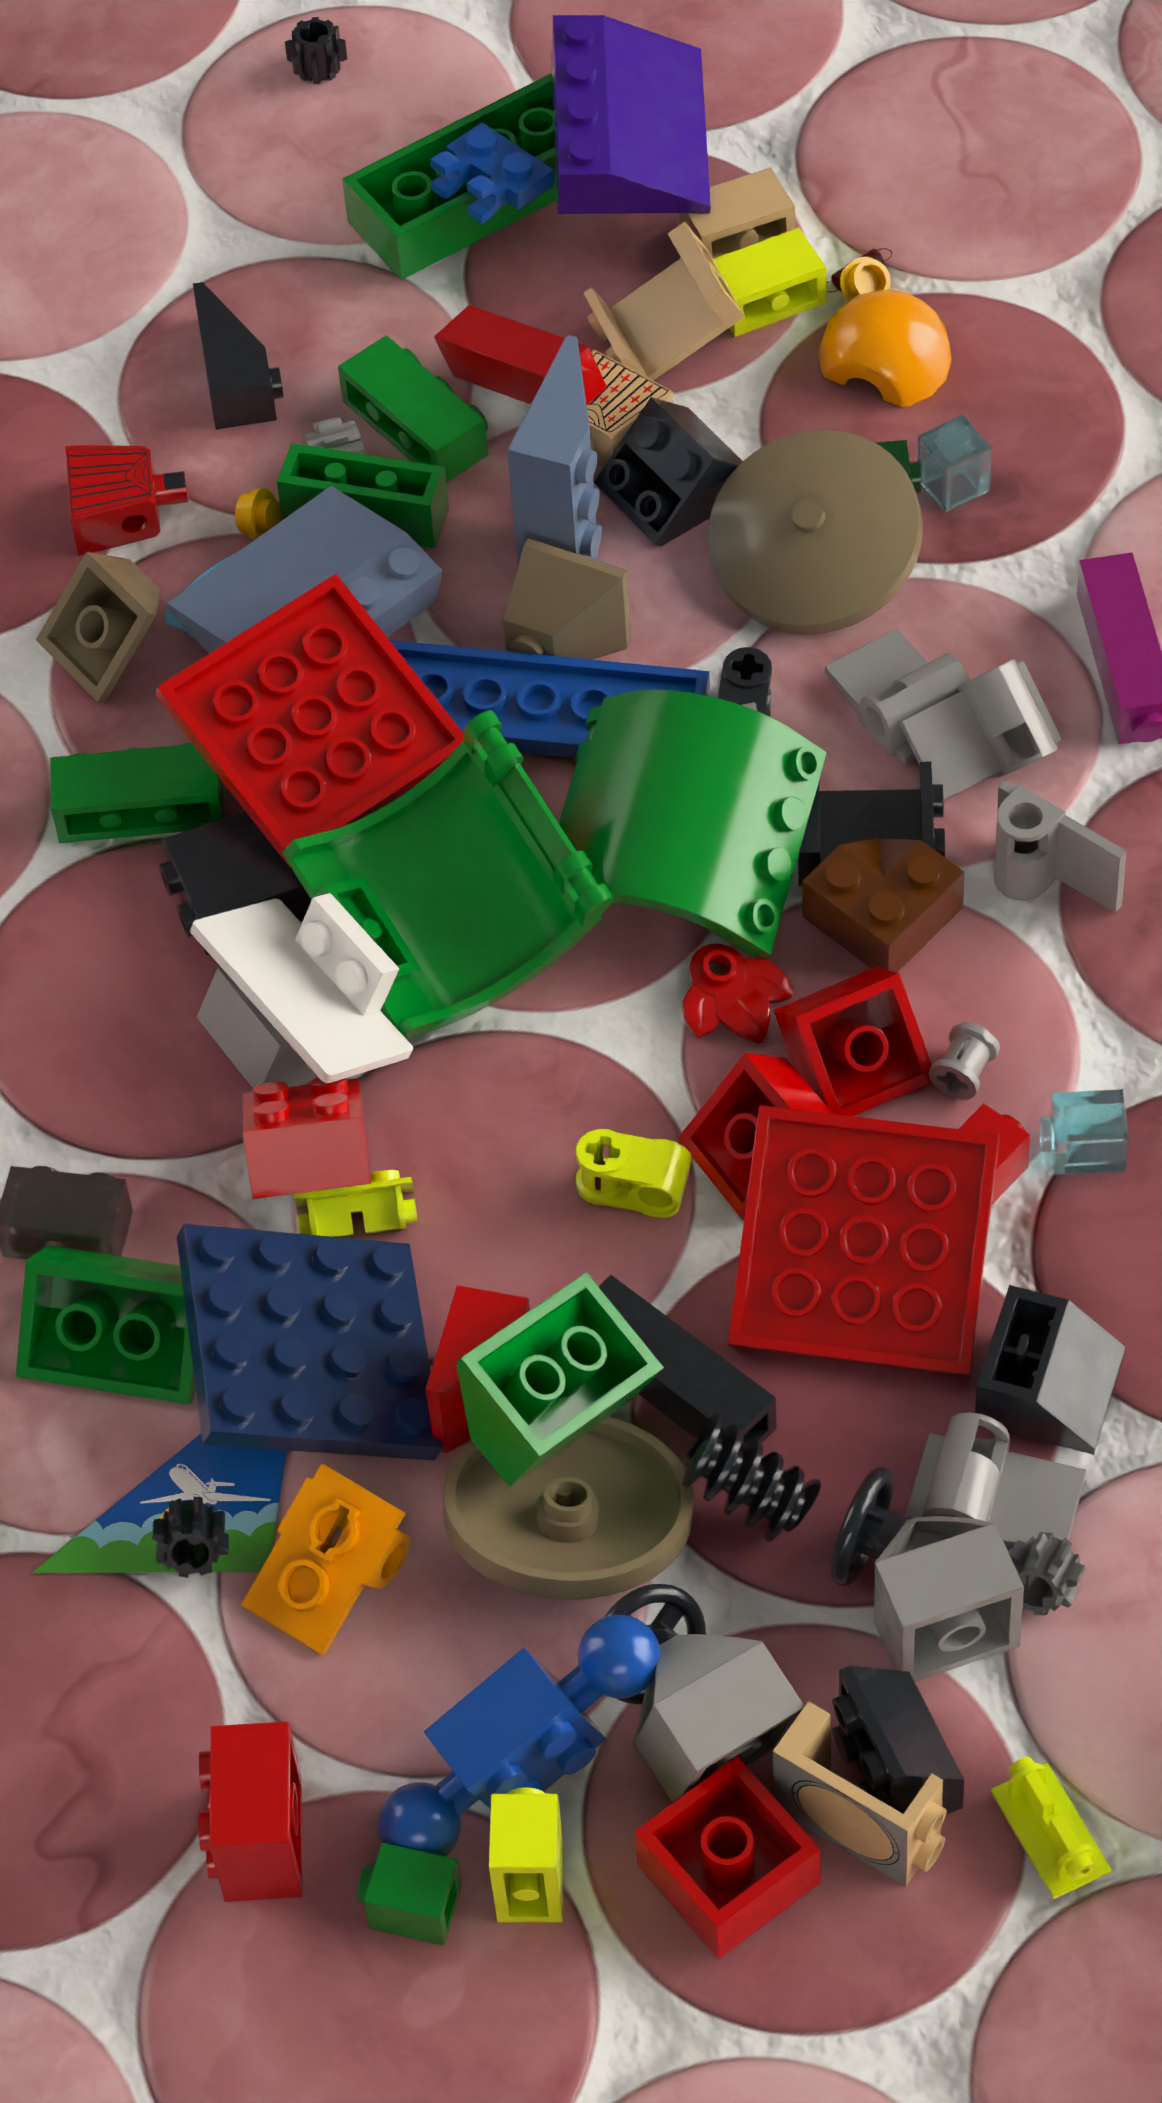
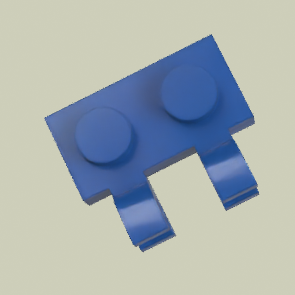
M482 122L447 145L446 151L431 158V167L442 174L432 182V191L444 199H448L467 182V191L478 198L467 206L468 215L481 224L490 219L504 204L508 203L519 210L554 186V169Z

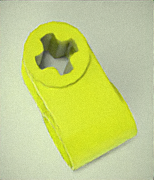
M596 1129L583 1135L576 1145V1160L580 1167L576 1173V1189L579 1196L586 1202L594 1205L637 1211L651 1217H671L678 1213L692 1157L684 1146L674 1141L638 1137L609 1129ZM604 1145L609 1147V1158H604ZM596 1177L601 1178L600 1190H597L595 1187Z

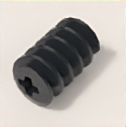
M718 1413L712 1415L700 1429L688 1449L684 1460L686 1470L682 1485L688 1488L701 1477L705 1478L707 1482L703 1499L707 1502L722 1490L728 1494L723 1512L730 1515L742 1504L746 1505L748 1510L744 1526L747 1528L753 1527L763 1517L766 1518L769 1522L764 1539L768 1542L773 1541L783 1531L790 1532L796 1528L819 1496L821 1481L812 1479L803 1485L805 1474L802 1468L792 1465L783 1471L784 1459L782 1455L777 1452H771L762 1458L763 1444L761 1441L751 1438L741 1445L742 1429L736 1425H730L720 1432L722 1424L721 1415Z

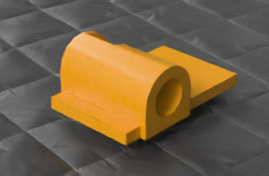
M321 1463L314 1477L306 1478L276 1530L281 1535L241 1605L319 1654L326 1655L364 1586L381 1589L389 1584L401 1569L411 1545L409 1535L398 1529L406 1512ZM337 1527L342 1529L343 1532L340 1535V1537L333 1544H331L333 1534Z

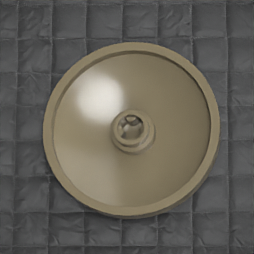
M805 431L785 436L763 446L746 458L731 473L719 491L712 507L708 526V549L713 569L730 600L747 616L767 627L787 633H828L847 628L867 619L889 603L900 591L912 573L920 553L923 536V517L918 497L908 474L901 464L884 448L866 438L843 431Z
M607 1417L510 1488L471 1440L456 1455L446 1474L443 1489V1519L448 1537L457 1552L470 1566L492 1581L510 1589L539 1597L574 1600L591 1599L621 1593L640 1586L656 1577L674 1562L686 1545L691 1532L693 1489L692 1485L688 1488L682 1485L686 1469L680 1459L662 1441L635 1425L616 1418Z

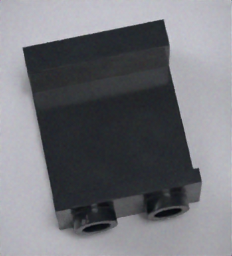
M932 761L920 762V789L820 791L818 783L798 855V887H802V881L840 844L877 838L922 840L945 857V829L934 828L933 818H943V784H932Z

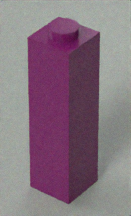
M1133 552L1079 560L1077 598L1118 744L1139 741L1151 742L1162 738V651Z

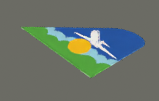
M201 1433L31 1574L178 1573L173 1567L168 1569L164 1563L156 1561V1545L158 1542L152 1539L153 1520L163 1519L164 1511L169 1512V1501H175L179 1498L182 1501L193 1500V1496L203 1497V1503L208 1507L214 1505L217 1511L223 1510L225 1512L224 1532L229 1534L228 1555H219L218 1562H213L212 1572H260L273 1548L287 1450L203 1445Z

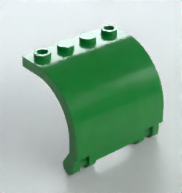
M639 690L605 697L602 705L592 707L589 710L585 723L586 729L589 730L586 741L579 743L575 756L577 764L559 820V825L576 851L583 850L593 865L590 871L598 885L605 884L614 897L613 903L641 906L666 912L715 932L754 957L771 955L827 752L776 719L751 708L707 695L674 690Z
M493 710L485 711L471 719L464 728L463 742L437 769L408 792L381 809L353 823L334 830L295 839L282 852L311 900L313 897L331 893L399 968L381 1011L406 1039L455 1023L515 991L573 948L602 919L601 914L614 902V897L605 884L598 885L590 871L593 865L583 850H575L522 768L521 763L524 758L514 743L507 744L500 733L503 725Z

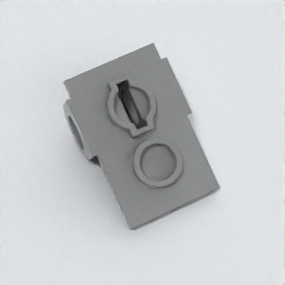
M898 629L825 666V674L860 713V722L890 756L896 754L904 765L914 761L916 757L899 722L959 693L957 687L970 681L964 667L953 655L946 653L927 663Z
M1015 659L958 686L959 693L899 722L919 765L920 762L932 761V784H943L944 800L998 772L1000 776H1004L1059 749L1056 743L1062 740L1024 661L1016 663Z
M1004 780L998 787L994 882L997 889L1006 897L1027 901L1039 897L1058 879L1116 913L1122 907L1127 851L1066 816V811L1020 784L1015 786Z
M959 1413L951 1418L946 1436L929 1433L905 1516L910 1519L932 1516L963 1517L994 1522L1005 1546L1008 1548H1013L1018 1540L1027 1543L1032 1536L1036 1539L1040 1532L1053 1533V1537L1062 1541L1064 1538L1069 1540L1087 1470L1010 1452L1009 1432L1002 1423L978 1413ZM978 1425L992 1431L995 1438L988 1440L975 1438Z

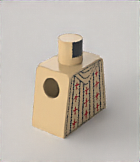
M593 350L591 353L607 388L587 405L591 450L597 453V464L604 467L650 397L674 403L673 391Z

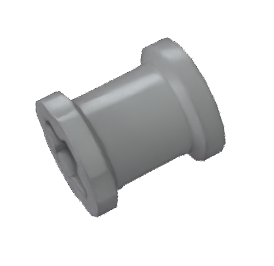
M962 1022L961 1024L954 1025L950 1031L949 1040L951 1044L943 1058L936 1060L929 1070V1078L933 1085L944 1094L955 1099L968 1100L976 1096L980 1087L978 1078L986 1063L996 1059L1000 1045L996 1037L990 1034L984 1027L975 1023Z

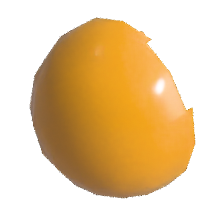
M893 289L875 290L860 294L846 302L829 319L818 350L821 372L828 381L845 386L847 380L851 378L867 380L879 389L883 401L899 407H909L931 397L946 381L952 361L946 328L938 314L924 301L909 293Z

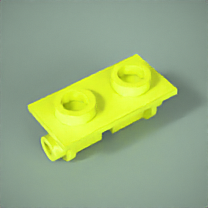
M383 1170L370 1173L371 1184L293 1194L297 1207H308V1213L297 1214L299 1234L329 1237L354 1236L351 1214L362 1212L366 1234L400 1229L406 1230V1223L418 1222L415 1198L403 1200L402 1193L414 1192L412 1178H400L398 1170Z
M1023 1757L1014 1762L1009 1767L1012 1778L992 1788L990 1792L1052 1898L1056 1899L1111 1873L1112 1869L1048 1762L1045 1764H1035L1031 1757Z

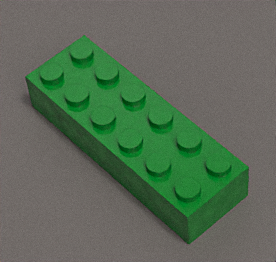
M552 73L342 178L348 223L401 280L557 201ZM481 122L554 169V186L519 210L508 203L504 204L490 219L482 224L468 215L467 206L478 198L467 191V182L454 195L444 199L432 191V182L442 174L431 167V158L446 151L447 145Z

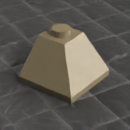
M528 538L522 549L503 619L506 651L593 660L627 649L631 643L627 570Z
M86 552L36 641L97 702L105 703L157 615L161 589L130 559Z

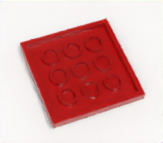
M337 574L329 577L157 686L155 695L290 868L291 866L282 852L293 840L343 827L381 809L419 784L437 769L463 742L464 736L462 730Z
M759 1105L728 1345L971 1377L1000 1134Z

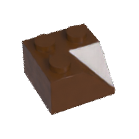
M877 838L840 844L802 881L803 917L870 968L880 967L898 972L963 908L965 872L922 840Z

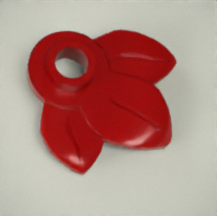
M713 943L701 947L691 959L688 973L692 986L682 1001V1012L686 1024L697 1038L708 1035L721 1023L739 1037L759 1044L765 1039L769 1027L770 1003L788 1000L792 998L794 992L791 982L785 973L774 963L764 958H742L732 947ZM711 963L721 964L727 968L728 973L723 976L715 975L709 969V965Z

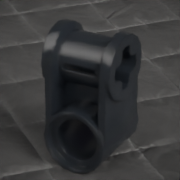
M752 647L739 648L728 654L723 662L718 698L739 705L755 702L757 711L770 717L772 664L767 654Z

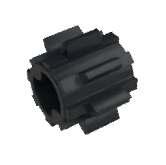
M312 17V20L305 22L301 20L297 23V27L292 30V40L285 41L287 61L292 62L294 74H299L303 81L308 79L313 81L314 84H321V81L327 79L331 81L339 73L338 70L341 68L340 61L347 60L346 41L340 39L339 27H333V23L329 20H319V17Z
M193 1496V1500L182 1501L179 1498L175 1501H169V1512L164 1511L163 1519L153 1520L152 1539L158 1542L156 1545V1561L164 1563L168 1569L173 1567L178 1571L180 1577L188 1578L189 1574L199 1573L201 1576L211 1573L213 1562H218L219 1555H228L229 1534L224 1532L225 1512L223 1510L217 1511L214 1505L208 1507L203 1503V1497Z

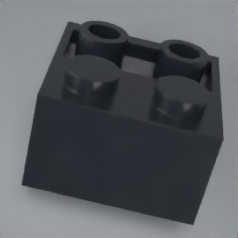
M650 397L594 483L655 545L663 546L710 519L712 507L719 491L731 473L743 461L688 407Z
M1009 1285L976 1386L975 1413L991 1417L1002 1423L1011 1434L1094 1455L1126 1347L1070 1300Z
M848 1666L839 1670V1696L832 1699L839 1725L833 1727L832 1732L844 1762L849 1764L855 1761L864 1779L859 1782V1788L904 1814L929 1776L934 1774L943 1780L942 1807L947 1810L946 1815L962 1809L964 1778L910 1672L860 1666Z

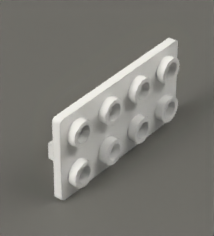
M331 893L313 897L302 923L279 899L260 902L201 918L193 922L190 933L324 1083L338 1081L409 1058L413 1046L381 1012V1008L399 968Z

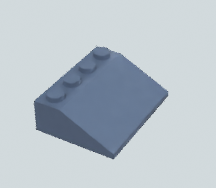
M567 335L507 450L518 564L523 546L528 538L600 561L598 549L602 538V527L596 524L595 515L599 504L600 492L593 485L597 453L591 450L590 427L578 339L575 336Z
M330 486L167 602L166 608L208 653H211L329 577L337 574L388 638L436 603L442 569L405 531L333 486Z

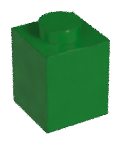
M381 1842L375 1865L366 1863L362 1870L357 1891V1901L364 1904L369 1929L445 1946L462 1888L458 1860Z

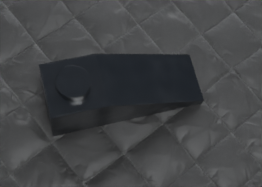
M203 282L193 283L216 430L276 421L274 399L284 398L279 367L269 368L265 346Z

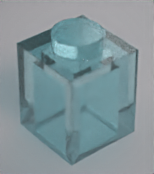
M963 414L918 435L917 461L920 464L921 484L945 512L990 491L992 447Z
M1123 1089L1052 1093L1050 1116L1040 1117V1143L1042 1152H1052L1054 1174L1126 1171L1129 1137Z

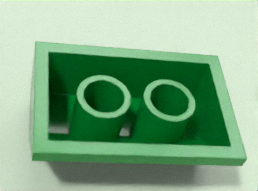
M51 1245L45 1246L26 1260L15 1377L190 1405L194 1399L196 1386L180 1266Z
M587 1272L461 1357L456 1363L470 1439L509 1488L633 1400L664 1368Z

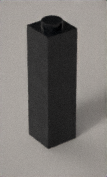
M610 1275L598 1286L664 1367L638 1394L693 1437H696L706 1421L717 1413L722 1418L720 1432L730 1425H736L742 1429L741 1445L751 1438L758 1439L763 1443L777 1429L776 1397L614 1276Z

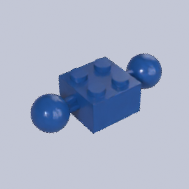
M611 1615L596 1621L584 1633L579 1644V1665L562 1680L554 1676L526 1648H522L423 1731L453 1771L437 1785L414 1782L403 1785L393 1791L384 1801L378 1816V1833L381 1842L447 1856L455 1847L460 1835V1815L478 1800L491 1809V1794H508L513 1789L523 1787L536 1788L546 1794V1790L562 1776L574 1774L583 1769L595 1756V1749L606 1740L585 1710L603 1695L611 1698L632 1697L644 1691L653 1682L655 1668L661 1656L660 1646L653 1631L641 1620L628 1615Z

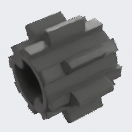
M1040 1532L1036 1539L1032 1536L1027 1543L1018 1540L1009 1554L1024 1586L1023 1608L1034 1610V1615H1047L1050 1608L1055 1611L1060 1605L1069 1608L1079 1591L1077 1585L1085 1571V1565L1080 1564L1079 1554L1073 1553L1071 1549L1072 1543L1066 1538L1062 1541L1053 1537V1533Z

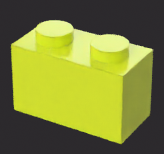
M800 228L770 237L764 241L713 259L745 315L743 319L729 328L734 337L827 303L826 265Z
M529 1787L516 1788L509 1791L508 1794H491L489 1872L497 1922H563L564 1843L558 1794H545L539 1789Z

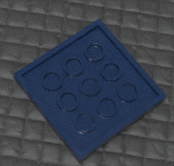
M183 1224L176 1238L203 1445L435 1460L443 1449V1442L434 1439L432 1435L426 1396V1386L431 1370L410 1244Z

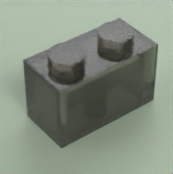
M11 1166L0 1202V1248L3 1257L27 1260L47 1245L122 1256L133 1215L126 1179L115 1178L112 1175L101 1172L85 1175L59 1172L47 1166H35L32 1168Z

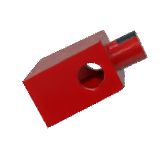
M65 446L70 519L78 556L85 555L86 552L95 553L156 537L161 532L158 506L189 502L185 471L155 474L151 451L146 446Z

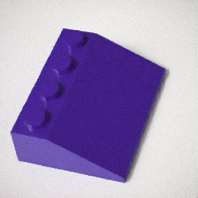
M553 15L551 62L558 214L710 213L711 202L701 49L604 15Z

